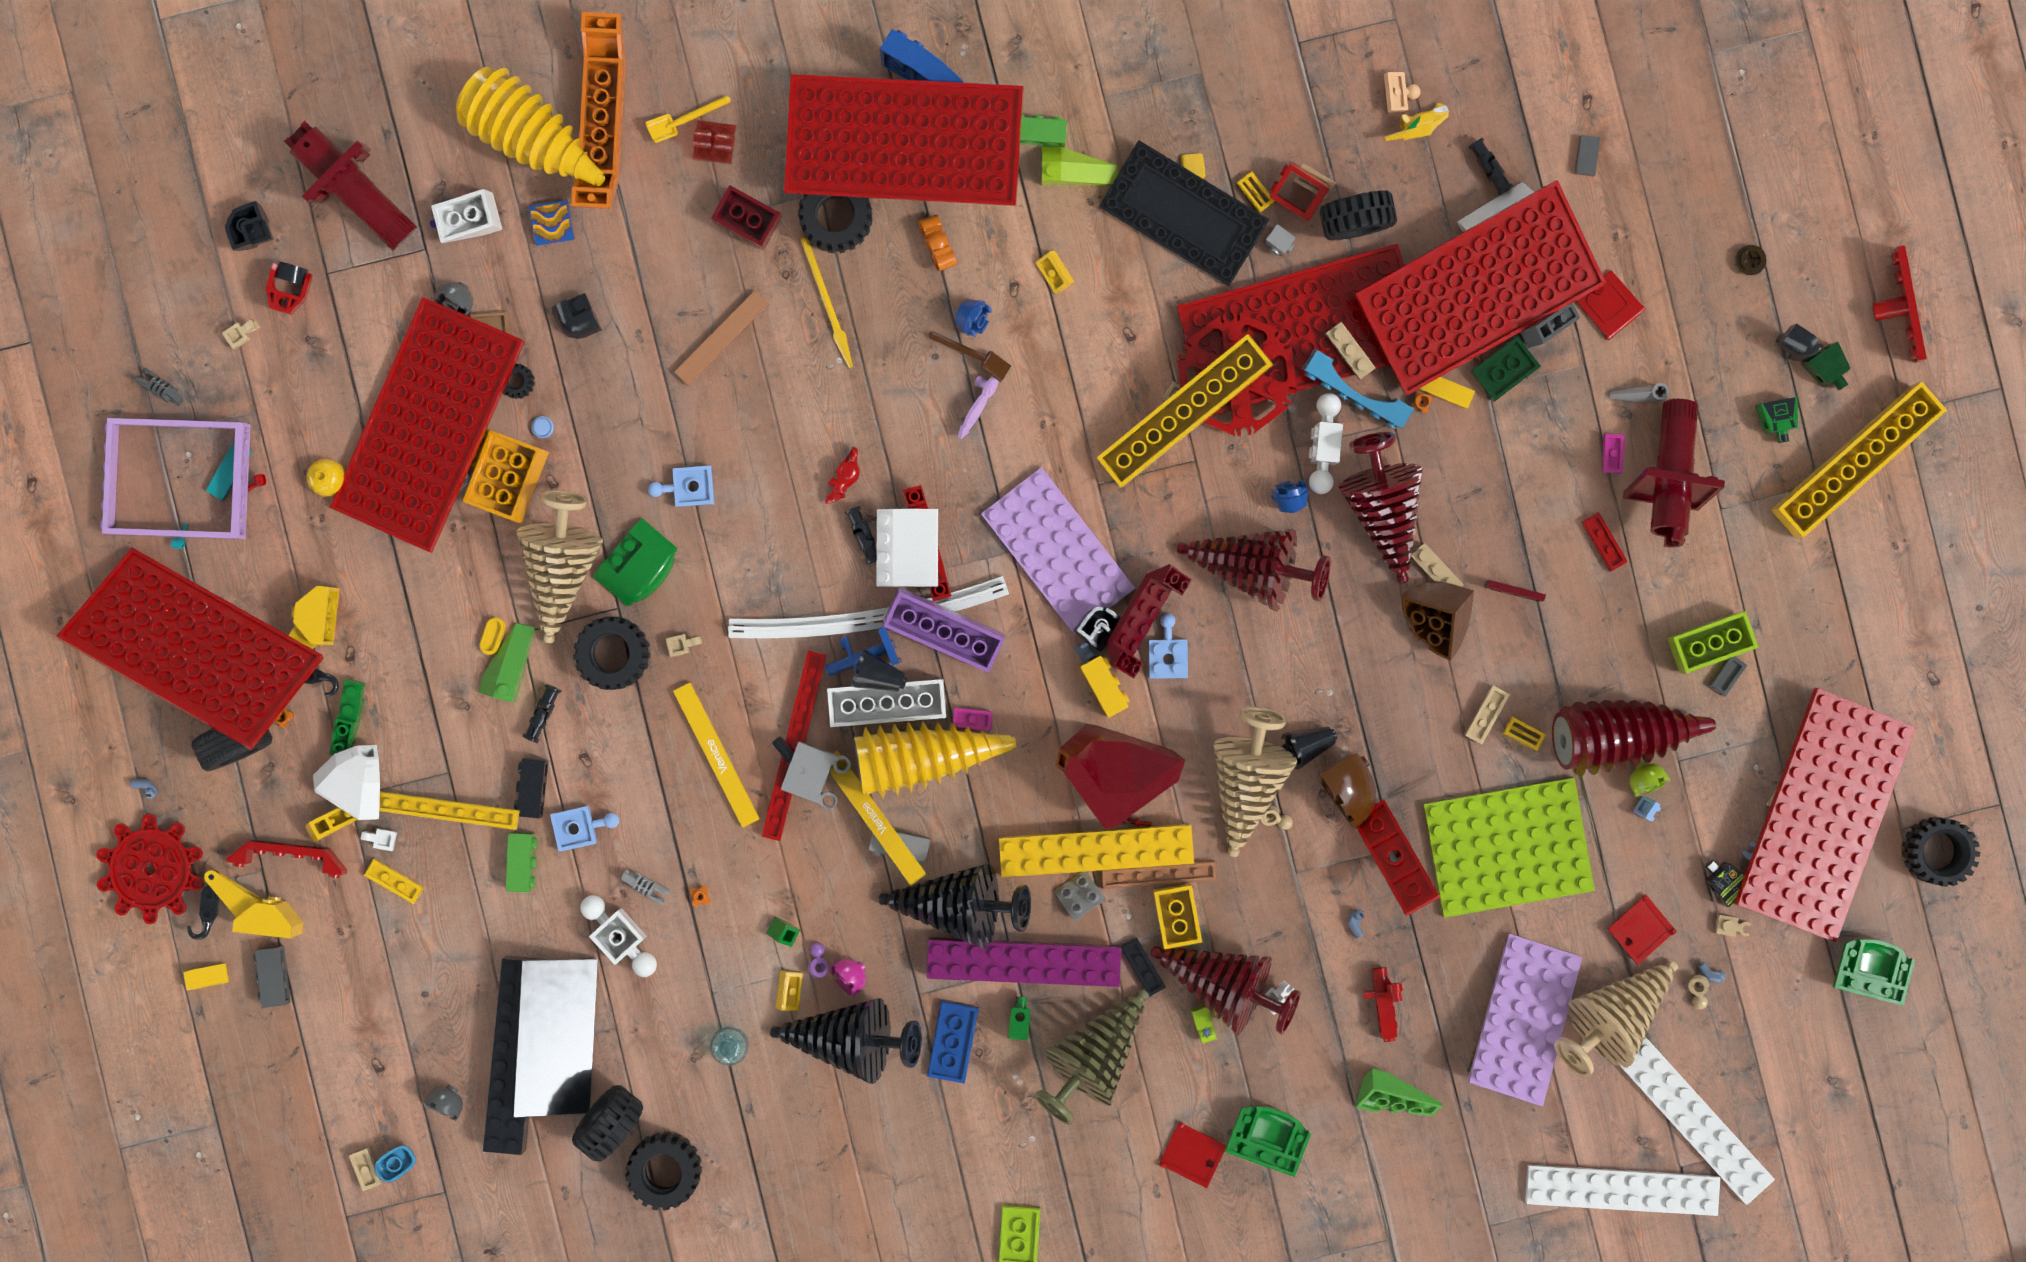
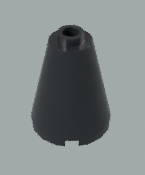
M863 650L856 667V676H853L851 686L899 692L900 688L904 689L907 678L904 677L905 673L871 652Z
M1328 726L1286 732L1281 736V740L1285 739V744L1282 747L1292 753L1293 757H1296L1297 763L1294 769H1300L1335 745L1337 734L1334 729Z

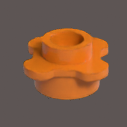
M1418 391L1415 393V399L1411 403V407L1421 410L1422 413H1427L1433 397Z
M285 707L274 722L279 724L281 728H285L289 720L294 718V713L289 712Z
M702 886L701 888H692L690 890L694 907L710 903L708 887Z

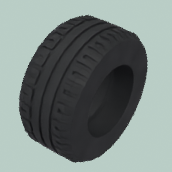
M212 728L194 738L191 747L195 751L194 754L201 768L205 771H212L264 749L272 743L273 737L268 729L255 747L250 750Z

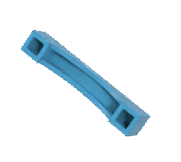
M1313 349L1302 367L1306 371L1305 376L1312 380L1316 378L1321 380V385L1329 390L1332 388L1339 391L1337 393L1338 396L1345 400L1348 397L1354 400L1353 405L1362 410L1364 407L1369 409L1371 416L1378 420L1380 417L1387 420L1385 424L1393 429H1396V427L1402 429L1414 408L1396 398L1392 401H1378L1357 393L1339 377L1332 365L1333 359Z

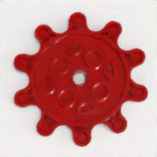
M146 814L142 818V826L138 831H131L126 824H117L114 827V834L118 839V845L114 849L100 848L97 851V859L109 866L108 875L97 881V888L102 892L113 890L118 894L119 899L114 907L117 915H126L131 908L137 907L143 913V921L151 925L157 921L158 911L162 907H168L176 915L183 914L186 910V905L182 900V893L187 889L197 891L203 887V880L191 872L192 863L202 858L203 851L197 846L186 848L182 845L181 838L185 833V826L182 823H174L169 830L162 831L158 828L157 818L153 814ZM152 863L156 871L153 874L147 872L148 864Z

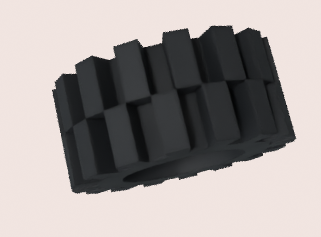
M515 364L510 377L513 374H520L523 377V384L519 388H512L508 380L503 393L514 399H522L524 396L530 395V391H533L532 387L535 386L533 379L535 378L527 367L522 364Z

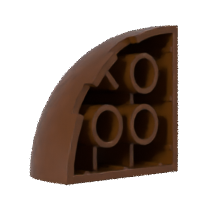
M1442 582L1423 583L1408 589L1401 596V604L1404 618L1408 619L1411 625L1410 630L1419 641L1422 640L1428 645L1430 651L1451 661L1459 650L1469 625L1474 590Z
M1358 753L1345 758L1320 775L1321 785L1353 829L1357 828L1369 817L1376 801L1375 783L1367 768L1370 764L1364 756L1360 757Z

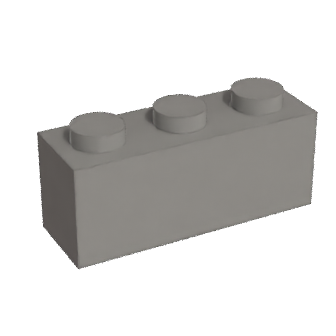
M896 831L919 864L926 862L931 838ZM872 832L869 850L873 851L872 854L877 856L888 854Z

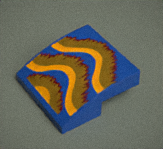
M567 199L529 205L536 246L575 239Z

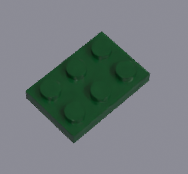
M1517 336L1473 369L1471 373L1493 402H1495L1541 366Z

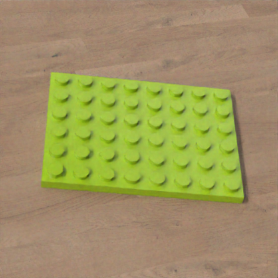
M1574 777L1423 804L1438 893L1441 897V910L1444 918L1595 891Z

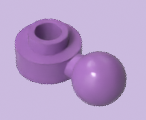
M815 942L810 946V954L814 957V960L809 963L808 972L814 978L825 976L829 969L828 963L821 958L825 952V947L819 942ZM815 966H818L819 972L815 970Z

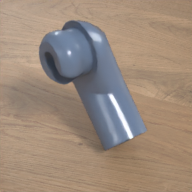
M131 779V788H142L147 798L152 799L158 794V789L151 780Z
M1358 909L1351 912L1348 920V926L1355 938L1364 935L1359 926L1361 919L1364 918V912Z
M1702 962L1697 966L1701 974L1709 982L1718 984L1724 982L1726 978L1724 971H1711L1706 962Z

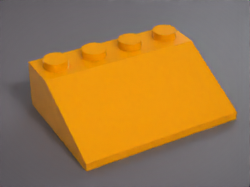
M489 430L462 502L522 524L549 452Z

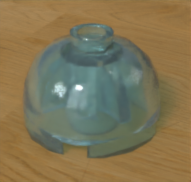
M732 1026L719 1029L712 1037L710 1043L712 1057L716 1062L726 1066L735 1065L742 1061L749 1048L748 1038L745 1033L739 1028L737 1029Z

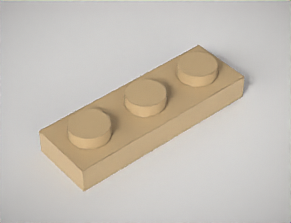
M1342 322L1325 334L1359 380L1375 369V366Z
M1425 543L1411 554L1414 562L1433 582L1449 583L1461 587L1464 585Z
M1492 685L1464 736L1482 745L1510 694Z

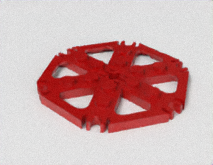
M1233 313L1232 321H1228L1226 314H1223V323L1219 315L1184 342L1191 346L1182 345V348L1187 351V355H1178V358L1185 360V362L1177 359L1181 389L1188 383L1187 369L1189 367L1203 371L1220 357L1201 349L1199 341L1212 330L1219 329L1222 333L1225 353L1242 339L1241 330L1245 325L1266 333L1267 339L1259 347L1270 361L1277 356L1285 358L1287 380L1285 382H1279L1261 375L1230 400L1231 423L1225 424L1211 417L1203 422V424L1234 437L1235 429H1237V436L1240 437L1241 429L1243 428L1247 430L1248 435H1251V426L1253 434H1255L1289 408L1283 402L1287 405L1292 404V401L1287 399V394L1295 395L1296 392L1289 390V388L1297 390L1292 345L1284 349L1290 343L1289 340L1286 343H1281L1279 339L1284 335L1283 332L1275 337L1274 334L1280 331L1279 329L1241 313H1238L1239 321H1237L1236 313ZM1249 391L1274 401V410L1262 419L1255 420L1252 417Z

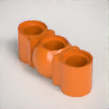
M935 214L918 220L920 232L924 240H926L927 248L932 254L937 271L956 266L955 254L951 246H949L946 234L942 232L943 227L938 215Z

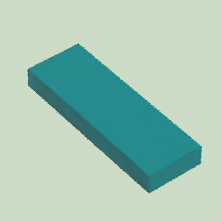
M235 441L232 443L206 489V492L225 501L233 487Z

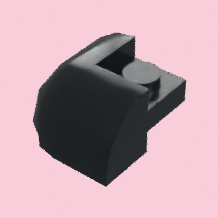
M257 201L233 209L227 219L225 229L233 251L253 249L258 247L257 245L274 240L268 225L267 215Z
M586 293L569 300L565 299L552 307V312L563 334L570 338L582 339L602 331Z
M1797 323L1791 325L1775 341L1781 349L1790 353L1787 359L1792 361H1802L1813 357L1823 347V345L1816 342L1818 338Z
M1096 607L1084 614L1073 631L1096 650L1102 652L1121 617L1107 607Z

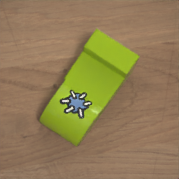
M1205 1005L1190 1009L1202 1044L1216 1040L1217 1037L1209 1009Z

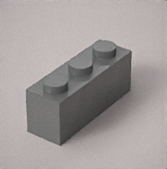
M284 945L255 950L253 960L254 964L257 965L256 982L259 984L260 989L258 1001L261 1003L262 1008L283 1006L291 1003Z

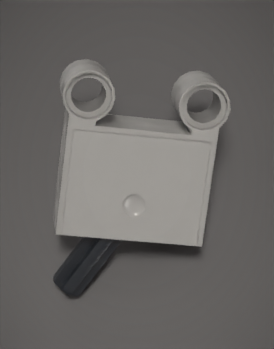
M782 737L776 738L772 742L773 746L790 765L781 790L818 803L824 809L834 808L838 803L837 795L832 791L822 794L832 765L836 772L845 773L851 768L850 758L845 755L838 756L803 742H798L796 750L793 752ZM839 759L847 761L846 769H840L837 766ZM826 795L833 797V805L829 806L824 803Z

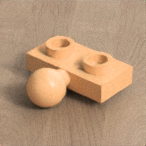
M1387 72L1384 74L1388 112L1408 111L1407 98L1410 100L1417 99L1420 96V88L1415 84H1411L1406 88L1404 72Z

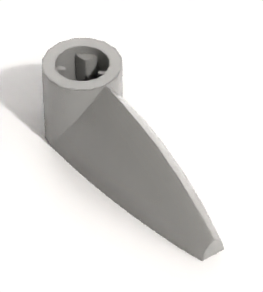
M1664 383L1625 388L1610 392V398L1632 402H1659L1668 397L1669 388ZM1655 390L1661 391V395H1656Z

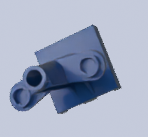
M883 627L878 629L883 643L866 650L877 657L888 654L892 666L902 663V659H898L894 650L897 648L895 641L890 640L887 632L890 629ZM846 635L842 636V639L839 640L843 650L847 649L849 656L826 665L825 668L829 676L852 667L856 672L862 651L854 654Z

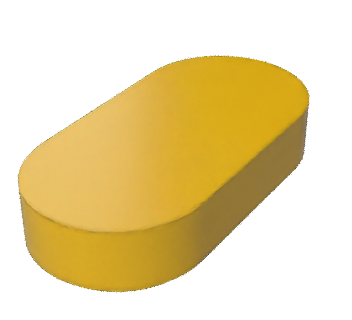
M494 617L487 621L479 644L480 650L484 654L493 655L499 650L506 631L504 620Z

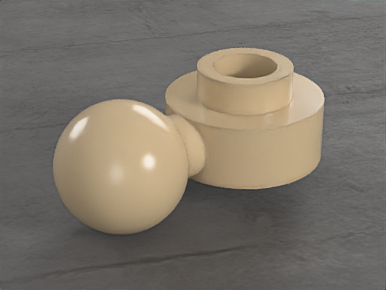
M1269 806L1265 810V815L1261 818V822L1264 825L1272 826L1277 823L1282 830L1290 829L1293 824L1290 816H1280L1278 809L1274 806Z
M1695 975L1690 979L1688 985L1690 992L1695 995L1692 998V1005L1696 1009H1704L1708 1004L1704 994L1708 991L1709 981L1702 975Z

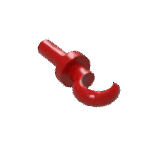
M1128 817L1126 819L1131 824H1135V827H1139V825L1151 826L1152 822L1142 821L1140 818L1133 820L1131 817Z

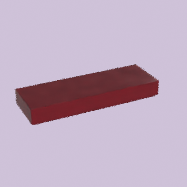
M1491 580L1486 581L1485 589L1537 602L1545 601L1546 594Z

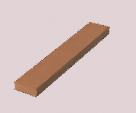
M754 291L685 360L675 373L689 386L769 304Z
M1216 861L1101 870L1102 889L1217 881Z

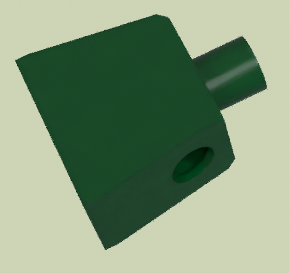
M1838 341L1829 344L1815 356L1801 364L1822 386L1833 382L1839 391L1848 385L1843 374L1851 368Z

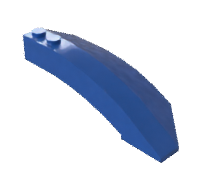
M891 29L880 47L881 65L906 80L964 83L945 63L923 48L924 45L917 40L912 41L908 39L907 35L900 30L895 31Z

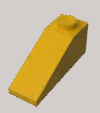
M337 808L309 822L305 828L313 842L316 843L358 819L341 808Z

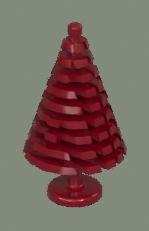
M1393 432L1371 433L1351 441L1349 448L1353 453H1369L1372 468L1349 476L1343 480V483L1339 484V490L1345 496L1348 504L1351 505L1353 512L1358 515L1357 518L1365 526L1366 532L1372 535L1370 536L1371 540L1376 544L1379 553L1383 554L1384 561L1390 564L1389 569L1391 572L1397 573L1398 583L1403 584L1409 581L1406 571L1410 569L1411 561L1409 559L1412 551L1410 547H1413L1414 540L1412 536L1415 534L1414 525L1417 520L1415 513L1418 510L1417 501L1420 496L1419 489L1421 488L1423 469L1418 464L1407 465L1408 463H1398L1392 466L1390 464L1384 465L1381 450L1392 446L1396 441V436Z
M1287 529L1284 532L1281 530L1274 531L1276 535H1272L1271 532H1265L1261 535L1258 533L1250 534L1249 537L1247 535H1239L1237 538L1229 536L1226 537V542H1224L1222 537L1216 538L1213 543L1211 539H1205L1201 546L1199 540L1192 541L1190 545L1181 542L1177 545V553L1188 554V560L1195 562L1198 557V566L1205 568L1209 564L1208 572L1214 575L1215 571H1217L1218 578L1223 581L1227 580L1228 584L1233 587L1238 586V590L1243 593L1248 591V596L1253 599L1257 596L1258 602L1266 606L1268 605L1271 610L1276 612L1280 609L1277 603H1284L1286 596L1283 591L1288 592L1290 586L1288 579L1291 580L1292 578L1312 582L1311 597L1313 600L1320 602L1327 588L1331 568V559L1325 555L1321 556L1318 560L1315 571L1290 565V563L1295 564L1296 552L1293 546L1297 547V535L1294 529Z
M1158 946L1152 948L1151 956L1161 959L1160 964L1165 969L1171 964L1170 973L1175 977L1179 972L1178 981L1182 985L1187 982V990L1190 993L1196 991L1195 996L1200 1002H1203L1205 999V1007L1209 1010L1214 1008L1213 1014L1218 1019L1223 1016V1023L1227 1027L1232 1025L1231 1030L1236 1036L1240 1035L1245 1025L1248 1024L1257 1004L1279 1014L1276 1023V1031L1279 1034H1284L1290 1025L1300 1000L1301 991H1291L1284 1003L1262 994L1272 964L1271 957L1263 956L1259 959L1258 955H1251L1247 959L1246 954H1239L1235 958L1234 953H1226L1223 957V952H1215L1211 956L1210 951H1203L1197 958L1198 950H1191L1186 956V949L1180 948L1174 955V948H1169L1165 951Z

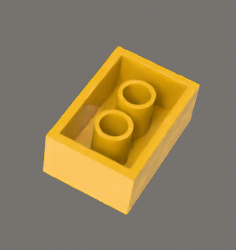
M1098 656L1079 666L1106 717L1109 718L1129 707L1127 703L1130 700L1125 691L1121 692L1118 685H1120V682L1115 674L1111 675L1109 671L1111 665L1106 657Z
M1187 883L1152 890L1163 948L1169 949L1202 943L1192 885Z

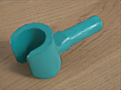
M184 523L181 531H187L189 524ZM185 537L172 538L171 547L183 549L185 547Z

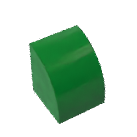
M774 916L766 934L778 943L792 947L800 929Z

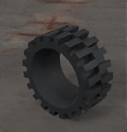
M1929 817V820H1920L1921 825L1914 824L1911 827L1914 830L1913 833H1906L1905 837H1908L1909 840L1902 843L1903 847H1907L1906 851H1902V857H1906L1908 860L1904 861L1906 867L1912 868L1909 872L1917 876V879L1944 887H1948V885L1955 886L1958 885L1957 881L1965 882L1967 880L1965 875H1973L1972 866L1978 867L1979 862L1975 861V856L1980 857V852L1975 851V847H1980L1979 842L1972 840L1976 837L1974 832L1968 831L1969 827L1960 824L1961 822L1941 817ZM1944 833L1953 843L1954 854L1948 865L1941 869H1933L1924 858V846L1931 836Z

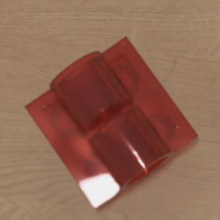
M697 120V128L693 138V159L732 165L736 125Z

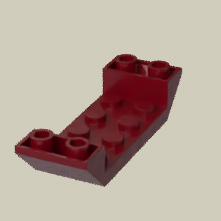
M1170 564L1145 575L1108 639L1110 663L1113 667L1133 679L1136 677L1144 662L1134 657V654L1149 632L1152 623L1158 616L1171 591L1183 596L1189 587L1191 578Z

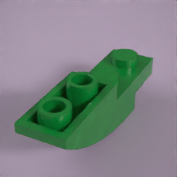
M348 678L344 680L338 717L335 718L329 755L352 748L354 745L365 701L363 699L365 682Z

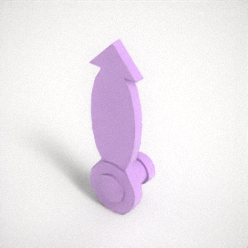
M982 376L976 378L974 385L982 388L983 391L968 412L963 426L960 425L958 438L962 439L970 433L969 430L982 413L988 398L996 391L998 380L994 377L988 381Z

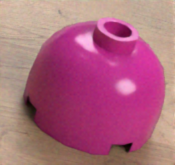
M845 958L837 961L829 968L832 976L836 974L837 984L849 996L852 994L854 998L864 988L866 984L864 971L866 968L860 961L856 963L853 959Z

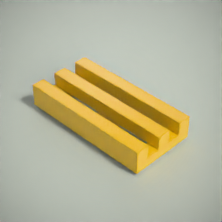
M1252 171L1236 183L1258 213H1261L1275 202V200L1270 198L1269 192ZM1249 178L1253 180V182L1257 185V187L1260 189L1263 195L1267 198V203L1260 196V194L1257 192L1254 186L1250 183V181L1248 180ZM1243 182H1245L1248 188L1259 200V202L1262 204V207H1260V205L1256 202V200L1253 198L1250 192L1246 189V187L1243 185Z
M1511 716L1509 723H1507L1502 733L1538 751L1546 734ZM1515 722L1518 725L1536 733L1540 736V738L1537 739L1536 737L1518 729L1517 727L1513 726V723ZM1510 729L1536 742V745L1510 733Z

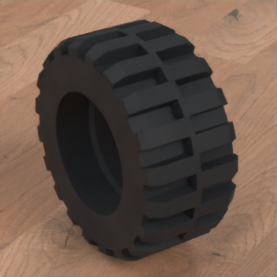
M1387 190L1365 192L1326 203L1320 209L1324 236L1329 241L1351 239L1380 232L1393 227L1397 222L1393 195Z
M804 195L803 199H800V209L798 210L800 226L809 242L816 245L818 249L822 251L827 250L828 253H834V251L845 253L847 249H855V246L858 243L861 244L864 241V237L868 236L873 221L869 198ZM833 198L846 200L852 206L854 212L852 223L846 229L839 232L825 230L818 221L820 206Z
M603 617L593 620L591 624H587L584 630L578 634V641L574 643L575 654H573V659L577 663L575 667L577 671L581 672V677L584 680L589 681L590 685L599 687V689L617 690L626 688L636 683V680L644 675L643 672L649 665L647 663L648 658H650L648 647H650L649 641H646V635L639 629V626L625 618ZM609 635H616L625 640L630 652L627 664L622 669L613 672L602 669L595 659L597 643L603 637Z
M622 1085L612 1086L592 1105L584 1118L579 1122L580 1124L576 1127L575 1133L572 1136L573 1145L593 1161L600 1162L606 1159L607 1156H610L627 1138V1135L633 1130L635 1124H637L643 1110L642 1102Z
M658 1132L654 1133L651 1137L647 1136L636 1146L629 1156V1161L625 1168L627 1170L625 1179L629 1181L627 1187L629 1191L635 1193L633 1197L636 1201L640 1199L643 1201L641 1205L645 1207L651 1205L653 1210L662 1208L665 1211L669 1210L670 1207H679L682 1202L685 1203L699 1184L702 1167L700 1166L701 1158L696 1154V1147H692L689 1144L690 1140L687 1138L683 1140L680 1138L681 1135L677 1133L670 1135V1132H664L663 1134ZM658 1154L673 1157L679 1163L682 1171L679 1182L672 1187H660L654 1184L646 1171L650 1158Z

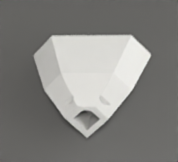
M377 745L354 746L338 752L313 774L315 793L358 820L379 819L380 773Z

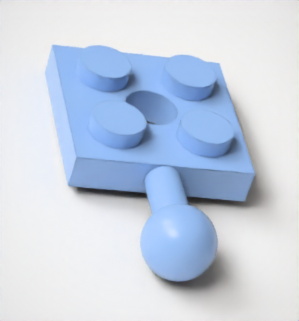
M712 466L673 468L674 484L661 485L659 482H652L648 486V493L652 497H659L662 493L674 492L675 507L715 504ZM692 481H696L699 484V488L695 492H691L688 488L689 483Z
M1165 613L1160 618V623L1164 627V640H1149V678H1188L1187 639H1172V627L1175 624V617L1171 613ZM1165 654L1173 655L1174 660L1171 664L1163 662Z
M589 806L550 814L558 852L596 844L597 839L594 828L605 825L608 828H614L619 823V817L615 813H608L604 818L592 821ZM575 823L578 825L579 831L577 834H572L569 831L570 824Z

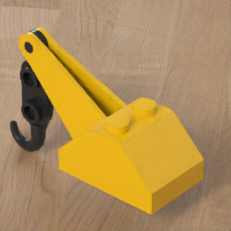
M316 586L297 601L292 609V618H294L293 623L295 626L289 636L311 649H314L317 645H333L340 588ZM318 668L313 671L305 684H315L322 681H330L333 688L330 692L324 693V696L334 695L339 688V682L334 675L325 673Z
M214 869L207 871L204 876L208 885L201 892L199 916L203 926L202 932L195 934L192 932L191 926H187L188 935L192 939L202 940L206 938L218 915L219 899L223 901L236 917L233 920L232 932L293 938L302 934L304 922L287 901L280 900L281 897L269 896V898L262 899Z

